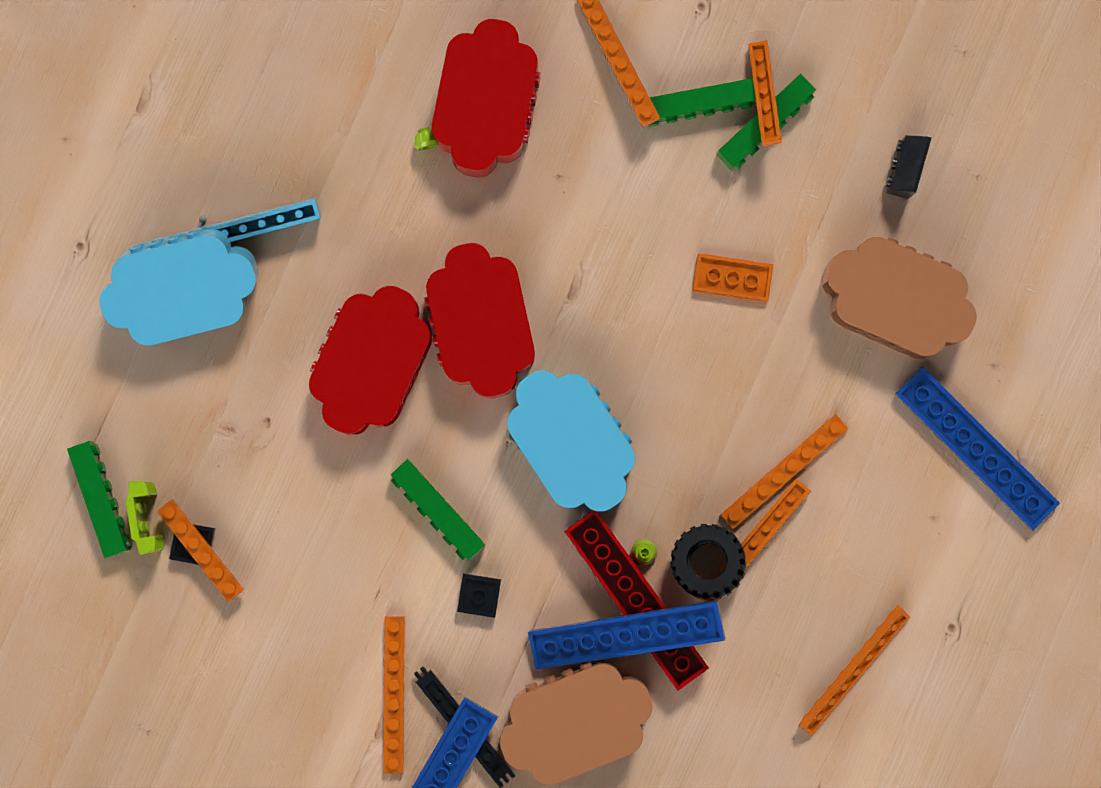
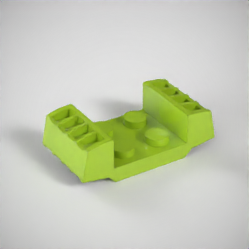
M129 481V496L126 498L131 539L136 541L140 555L151 554L164 549V535L148 537L150 525L145 519L147 506L142 500L143 497L157 495L154 482Z

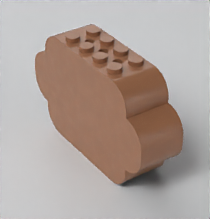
M883 237L869 238L855 250H846L836 255L825 268L822 276V287L825 293L833 298L830 305V314L837 325L914 359H925L935 355L944 346L954 345L970 336L977 319L976 310L972 303L965 299L968 292L966 278L961 272L951 268L952 265L945 261L940 263L935 261L934 257L929 254H919L911 246L906 245L903 247L898 244L897 240L892 238L885 239Z
M596 661L594 663L584 662L576 670L572 668L566 669L558 677L554 675L548 676L543 679V683L538 685L536 682L526 685L525 690L520 691L513 698L510 708L511 721L502 730L500 747L505 760L513 768L519 770L530 769L534 778L540 783L554 785L633 754L639 749L643 740V732L640 725L649 719L653 709L649 692L639 678L630 675L621 677L619 670L612 663Z

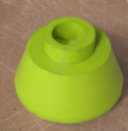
M429 128L418 130L414 147L417 150H427L438 146L432 130H429Z
M641 539L633 544L631 556L637 564L649 565L657 557V548L652 541Z

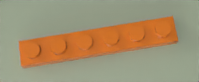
M768 41L750 43L748 45L762 145L768 146L782 143Z
M171 499L157 510V513L228 602L245 590L174 499Z

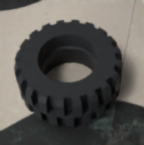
M700 524L701 526L699 527L693 526L690 528V531H684L681 534V538L679 541L676 540L675 548L671 552L672 561L670 564L674 578L688 594L696 598H703L705 600L716 598L717 600L721 599L724 595L728 596L734 588L737 589L740 585L739 582L745 575L746 556L742 545L737 537L724 527L721 528L716 524ZM705 544H713L720 547L727 558L724 572L713 580H704L697 577L690 565L693 552Z

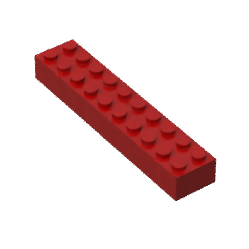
M592 510L564 531L623 615L667 609L598 511ZM694 646L650 652L677 691L709 669Z

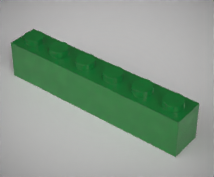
M801 73L776 96L780 130L787 124L786 119L790 116L794 118L801 111L799 107L805 103L807 105L815 98L813 94L816 89ZM758 114L722 146L716 154L731 171L735 167L737 169L741 168L746 163L744 159L749 154L753 156L760 149L758 146L762 141Z
M750 78L650 97L660 116V120L649 124L648 127L658 126L659 122L665 121L668 124L675 123L681 118L691 120L695 119L697 115L702 114L705 117L712 116L718 111L729 113L734 111V108L739 107L742 110L752 108V105L756 102L753 80Z
M87 441L67 448L104 558L131 550V540L129 535L125 534L123 528L125 527V522L122 516L119 517L117 511L119 505L116 498L112 496V484L106 479L105 473L107 471L105 464L100 461L98 445L94 444L93 441Z
M409 459L404 461L390 474L393 477L391 482L398 489L400 487L404 489L406 493L403 495L411 503L414 501L419 506L417 510L423 517L427 515L432 520L430 525L436 531L441 530L444 534L442 538L449 546L453 544L457 548L455 552L462 560L465 558L467 560L471 559L486 545Z

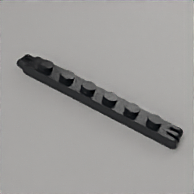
M422 666L420 670L424 676H421L418 671L414 673L418 679L416 684L449 724L460 705L432 670L427 671ZM485 739L475 758L495 783L502 788L504 785L499 779L502 778L508 783L510 780L505 774L508 773L511 778H514L516 775L490 742Z

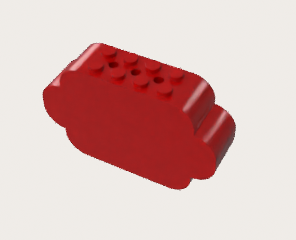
M498 19L484 20L477 25L473 34H458L450 40L447 46L432 120V133L437 140L438 147L444 152L451 153L456 169L467 176L485 177L494 171L497 163H511L522 154L524 143L529 141L530 128H528V125H532L533 109L531 107L536 105L537 91H535V88H539L541 72H538V58L535 51L530 46L519 43V35L516 28L507 21Z
M467 243L458 245L448 252L445 258V268L433 272L426 284L427 297H424L428 311L431 310L432 316H428L430 327L435 329L436 333L432 337L436 348H439L440 352L436 354L440 367L443 366L445 374L452 382L458 385L471 384L479 396L486 399L503 397L514 389L517 382L516 374L527 371L535 359V349L518 272L515 265L509 259L504 257L490 258L488 251L480 244Z
M396 286L382 287L375 292L373 297L366 294H355L349 297L343 304L342 309L338 308L334 317L336 322L334 326L329 327L326 334L328 339L325 344L322 343L318 354H320L318 361H314L310 368V372H312L309 379L310 392L315 399L323 403L322 416L325 423L341 433L358 435L363 433L370 424L376 427H387L393 424L402 411L432 345V333L426 323L419 318L417 302L409 292Z

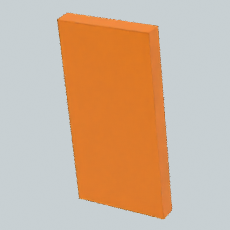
M698 253L692 291L768 302L774 264Z

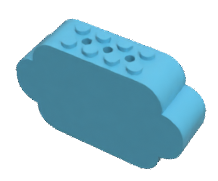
M200 228L190 230L187 235L182 236V233L171 235L168 240L163 241V238L152 240V243L144 245V243L133 245V248L125 251L114 263L111 271L112 280L103 289L99 298L102 314L110 325L117 328H128L131 337L136 342L149 346L229 326L237 322L245 308L246 296L255 287L259 272L256 260L249 250L239 246L231 247L228 237L219 230L207 229L201 231Z
M541 370L533 372L519 383L516 390V398L519 405L509 414L507 421L508 430L557 504L565 508H575L584 503L591 510H609L621 502L626 494V481L623 476L632 470L635 463V453L630 445L632 440L627 433L623 434L619 429L621 427L620 422L616 417H611L609 414L610 407L605 400L601 402L598 397L600 392L594 384L591 386L584 377L578 374H567L558 379L553 373Z

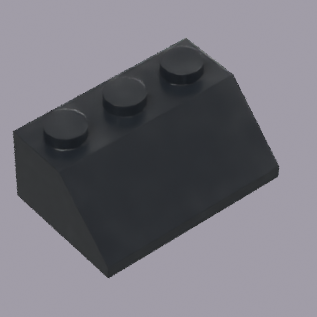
M905 135L902 140H898L895 150L898 151V154L891 163L890 169H893L892 175L888 176L885 187H888L886 193L909 199L916 193L931 137Z

